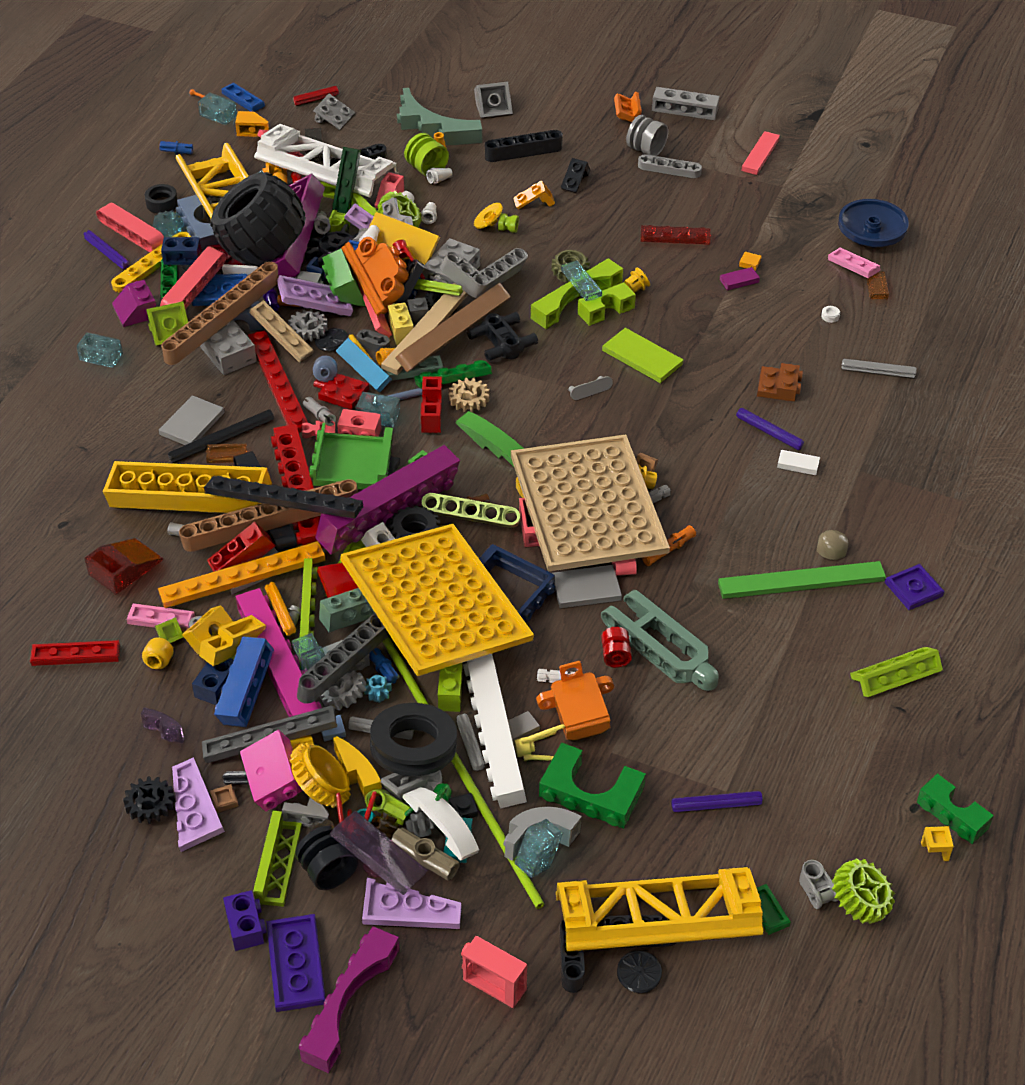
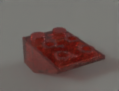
M136 538L100 546L85 557L88 575L115 595L163 560L160 555Z

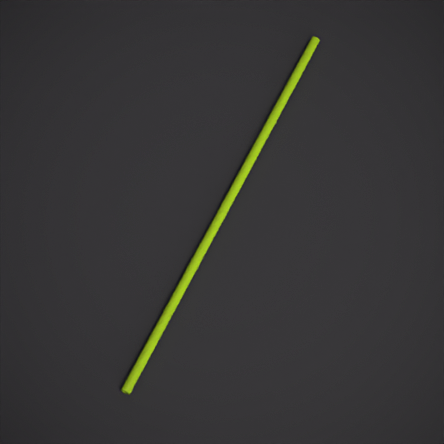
M388 636L383 641V644L417 703L428 704ZM456 752L451 762L469 793H472L474 802L505 854L503 843L506 837ZM516 856L513 861L508 859L536 909L542 908L545 904L518 857Z

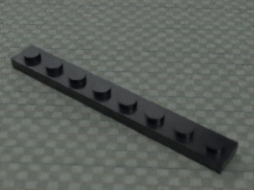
M213 476L204 486L205 494L353 519L363 509V500L240 479L224 478L222 476Z

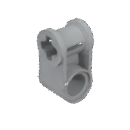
M816 860L806 861L803 864L799 882L808 895L813 907L819 909L822 907V904L838 901L834 899L837 893L832 890L834 884L823 868V865Z

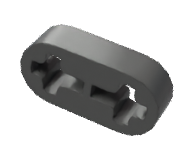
M368 329L360 330L357 333V340L362 347L376 352L380 348H390V340L386 335Z

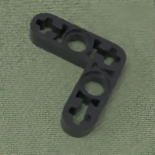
M402 259L407 265L406 270L409 276L407 281L403 283V295L393 304L407 302L422 274L424 264L417 259H414L413 262L410 259Z

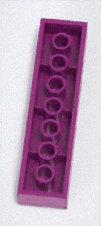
M313 173L289 185L303 205L302 209L306 213V220L302 232L295 242L282 255L271 261L277 264L278 274L294 278L300 273L303 257L307 250L315 218L317 217L325 187Z
M445 445L437 448L351 496L350 498L363 500V509L355 519L321 513L315 538L331 555L337 551L344 550L347 545L360 541L368 530L383 522L385 525H388L394 513L398 514V510H405L409 506L410 508L421 506L423 497L428 493L439 494L443 490H449L454 484L453 481L458 472L460 460Z

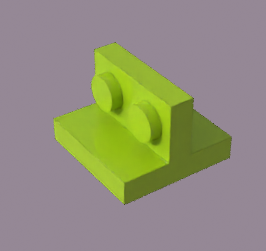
M183 301L146 309L149 319L148 326L149 330L152 331L155 346L161 345L188 323Z

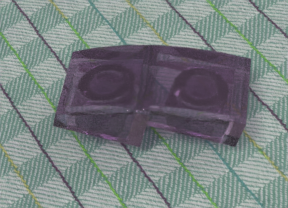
M146 707L143 708L141 718L144 728L160 731L161 738L169 742L183 743L182 726L177 721L159 711Z

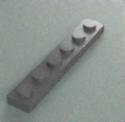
M331 705L202 741L203 758L206 763L238 755L243 749L277 730H280L286 737L293 740L336 728L337 721L334 707Z

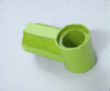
M376 789L366 795L365 803L367 807L373 791L382 796V804L377 806L374 802L373 811L392 815V817L397 818L396 822L402 826L410 818V815H404L410 806L390 795L387 790Z

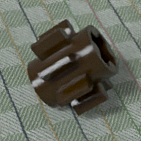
M382 812L381 817L375 816L370 823V832L373 833L372 838L386 844L388 839L391 840L393 834L399 828L398 823H395L397 818Z

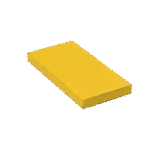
M378 212L375 213L370 226L376 225L380 229L377 243H385L392 247L393 243L397 240H405L413 258L424 265L431 259L440 239L436 234Z

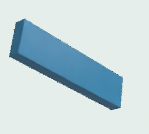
M349 338L336 350L379 393L392 380Z

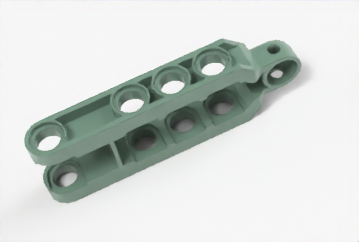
M632 590L624 596V602L640 618L636 622H633L614 606H609L601 612V618L608 628L622 627L629 632L630 646L674 682L688 683L692 681L699 688L706 691L717 687L719 674L708 663V646L639 591ZM648 627L658 630L667 638L668 642L674 643L682 650L683 654L689 655L692 659L689 661L680 660L644 630Z

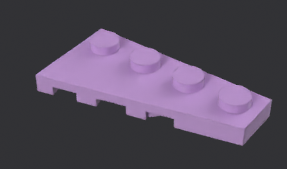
M194 757L172 767L174 792L176 794L177 831L179 832L178 846L181 852L225 832Z
M367 878L362 923L364 925L460 929L461 902L434 895L428 897L419 894V891L410 889L406 891L396 888V885L389 883L384 885L376 883L375 879Z

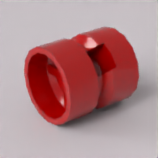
M611 627L603 631L601 639L605 664L614 668L629 664L632 660L629 632L622 627Z

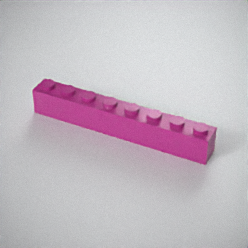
M260 588L237 595V609L241 618L253 615L266 625V629L257 638H265L274 648L267 673L288 717L322 708L319 701L306 704L297 699L299 678L305 672L299 669L300 663L297 655H292L291 653L292 646L289 639H284L285 633L281 624H277L278 620L274 609L270 610L269 608L270 602L267 595L263 596Z

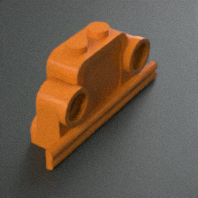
M371 237L363 238L356 250H354L350 242H347L341 249L375 314L379 316L381 313H387L388 305H392L403 295V283L407 281L409 276L406 270V263L399 257V250L395 246L390 247L385 243L379 244Z

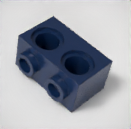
M164 237L161 249L163 264L192 265L202 253L200 237Z
M229 658L214 667L207 662L192 683L194 697L216 705L219 702L223 685L226 683L229 669L234 659Z

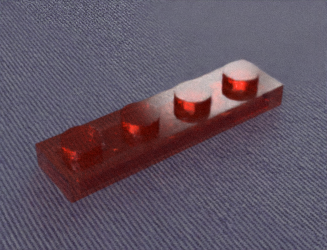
M641 225V242L710 245V228Z

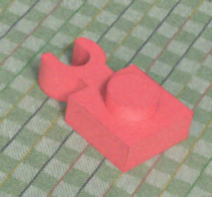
M331 420L334 425H326V433H336L334 421ZM316 421V425L303 423L302 438L316 436L317 440V431L321 430L322 423L324 422Z

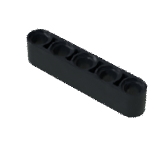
M549 130L488 140L485 142V160L488 162H498L559 152L562 150L563 133L559 130Z

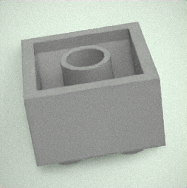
M508 82L476 85L474 89L475 100L481 118L513 114Z

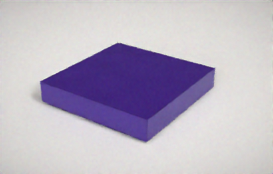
M920 564L885 579V584L908 610H912L944 595V590Z

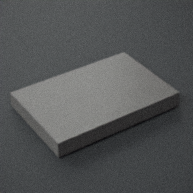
M192 395L159 429V435L183 445L200 439L224 414V408Z
M613 565L552 573L555 575V592L560 608L620 601L622 599Z

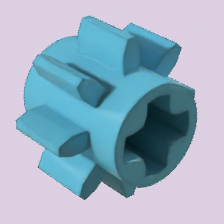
M375 675L370 679H366L367 685L365 687L367 690L364 691V694H368L369 701L381 702L385 698H389V692L392 689L391 683H387L386 676Z

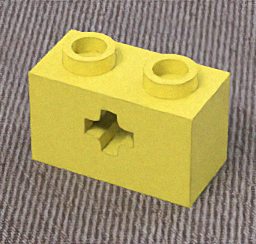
M406 302L388 305V320L396 345H399L413 329V323Z

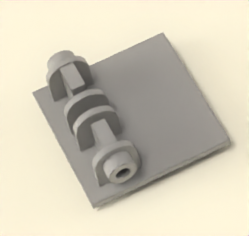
M328 94L313 110L316 113L315 121L317 123H321L325 119L339 130L355 113L331 94Z

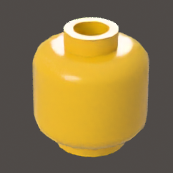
M164 638L151 639L143 650V662L155 670L165 668L173 656V646Z

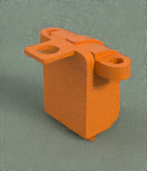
M581 661L561 665L559 667L561 680L553 682L551 690L542 692L536 697L538 707L542 710L556 708L561 724L565 725L563 731L566 740H579L608 730L610 728V718L602 695L614 689L612 678L610 676L595 678V675L590 672L583 674ZM569 668H577L575 673L565 674Z

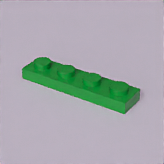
M478 360L470 365L459 364L456 368H441L437 372L432 373L422 372L420 375L414 376L415 384L422 389L423 377H442V384H447L458 380H465V378L470 379L492 374V370L486 361Z

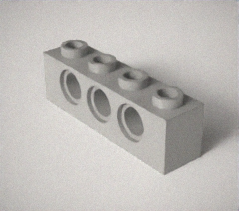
M656 87L653 95L652 111L715 120L719 96Z

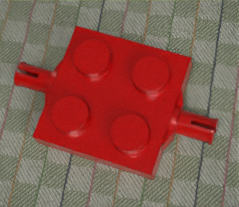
M338 373L333 380L328 382L318 381L317 379L314 381L313 386L321 389L318 393L319 400L350 410L360 402L370 405L374 403V397L365 395L369 390V383Z

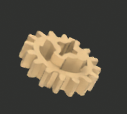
M465 378V381L458 380V384L453 383L452 388H449V401H451V406L456 405V410L463 408V412H466L467 409L473 412V409L476 408L479 411L480 406L486 407V402H489L490 391L487 389V384L482 385L481 380L475 382V378L471 381Z

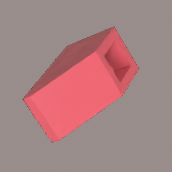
M390 172L386 174L379 187L375 208H378L380 199L390 191L402 193L404 191V176Z

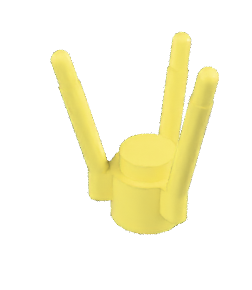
M561 724L534 735L514 740L517 757L523 756L524 761H552L554 756L531 755V752H535L534 742L555 735L558 730L564 729L565 725Z

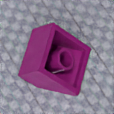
M145 280L127 284L113 301L112 305L122 326L126 327L148 321L146 309L156 307V302Z

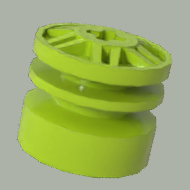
M419 133L409 140L404 151V158L410 165L426 176L427 171L431 168L446 167L449 160V152L447 148L427 133Z

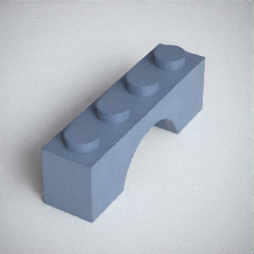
M197 195L178 199L177 215L181 217L182 224L187 228V233L190 236L200 237L202 252L208 245H220L210 226L211 223L199 222L204 218V213Z

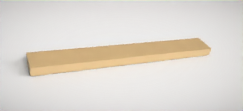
M464 290L460 296L443 294L382 362L381 369L398 375L403 367L395 357L447 320L469 294Z

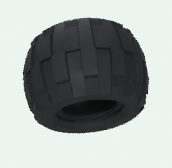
M261 172L243 179L223 196L213 211L210 226L220 246L231 257L248 266H261L266 262L275 260L295 242L304 227L306 213L302 209L303 205L297 194L286 182L269 172Z

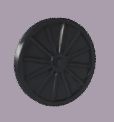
M331 328L325 331L324 336L319 335L320 339L315 338L316 347L320 350H336L348 336L343 329Z
M629 952L618 963V979L626 989L632 992L645 993L651 991L661 980L662 968L660 962L648 952Z

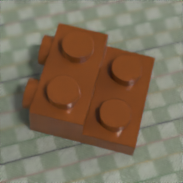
M781 363L780 369L762 366L757 397L795 402V396L800 394L801 383L797 382H801L803 371L799 370L800 365Z

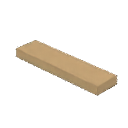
M264 300L250 309L249 313L299 363L313 354L314 350Z

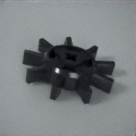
M344 224L341 231H328L323 234L321 239L310 237L307 246L312 248L306 250L305 259L310 260L317 257L319 268H322V265H324L322 257L341 249L342 246L349 242V240H353L359 233L350 235L348 224Z

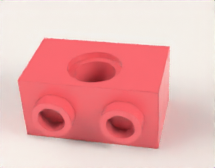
M343 409L337 424L338 434L379 437L381 414Z

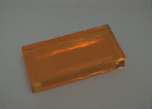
M879 271L873 276L866 278L870 299H888L889 292L885 271Z
M247 444L207 445L206 461L207 463L234 462L233 456L247 453Z

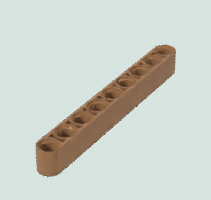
M274 262L262 264L166 339L161 345L164 362L169 365L179 363L276 286L279 276L277 264Z
M501 283L496 284L408 346L395 359L408 373L460 336L468 328H471L511 298V295Z
M347 479L307 491L348 498L358 493V488L354 480ZM261 503L184 525L179 530V536L184 550L193 552L231 541L254 522L267 531L320 516L321 513Z

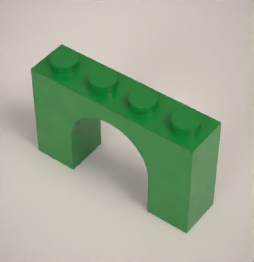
M561 742L539 783V797L548 802L563 805L569 810L584 813L590 818H597L607 822L609 825L624 829L645 787L646 773L624 766L616 784L610 790L600 794L584 792L573 782L582 764V750Z

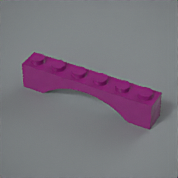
M373 926L368 934L363 935L360 941V948L356 954L353 953L351 955L346 972L344 974L341 973L338 977L333 994H328L324 1002V1009L320 1015L317 1014L313 1019L311 1031L308 1036H303L300 1041L299 1050L302 1062L326 1073L330 1072L341 1053L339 1025L347 1002L366 981L377 974L389 970L400 950L399 937Z

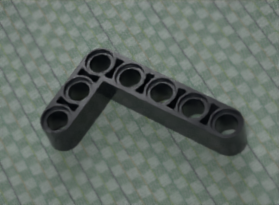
M631 915L605 916L597 926L632 924L633 920ZM641 915L644 922L669 920L664 915ZM563 919L560 923L559 935L561 981L566 991L575 993L580 991L584 985V950L567 952L566 926ZM676 943L652 944L617 948L669 947L675 945ZM569 953H574V954H576V955H575V956H570V955H568V954H569ZM575 975L577 978H570L569 976Z

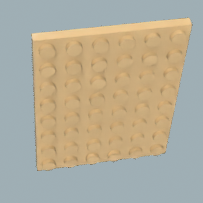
M627 435L511 450L512 462L548 572L669 553V544Z

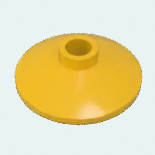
M493 203L483 209L476 217L474 226L477 229H482L496 224L497 218L503 210L501 203Z

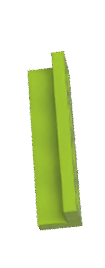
M923 647L850 674L853 680L860 681L863 696L870 697L940 672L943 668L939 651Z
M282 811L272 812L254 885V898H259V902L262 905L284 907L295 861V850L301 835L302 823L283 821ZM283 829L295 830V834L285 839L282 831ZM287 847L290 854L281 859L277 852ZM279 867H282L286 873L276 879L272 873ZM275 887L281 891L280 898L267 897L268 892Z

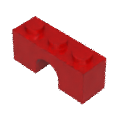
M423 377L421 433H441L442 377Z

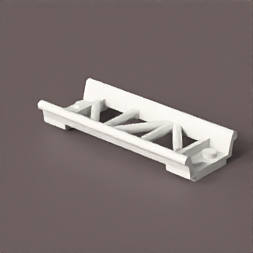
M279 124L261 135L254 158L305 176L313 173L318 180L336 186L343 149L302 136L300 131ZM312 150L303 157L288 154V152ZM318 154H323V165L309 161ZM360 155L354 192L370 198L376 179L383 174L386 175L388 172L399 175L396 170V163L382 157L374 160ZM330 156L340 159V161L330 167Z

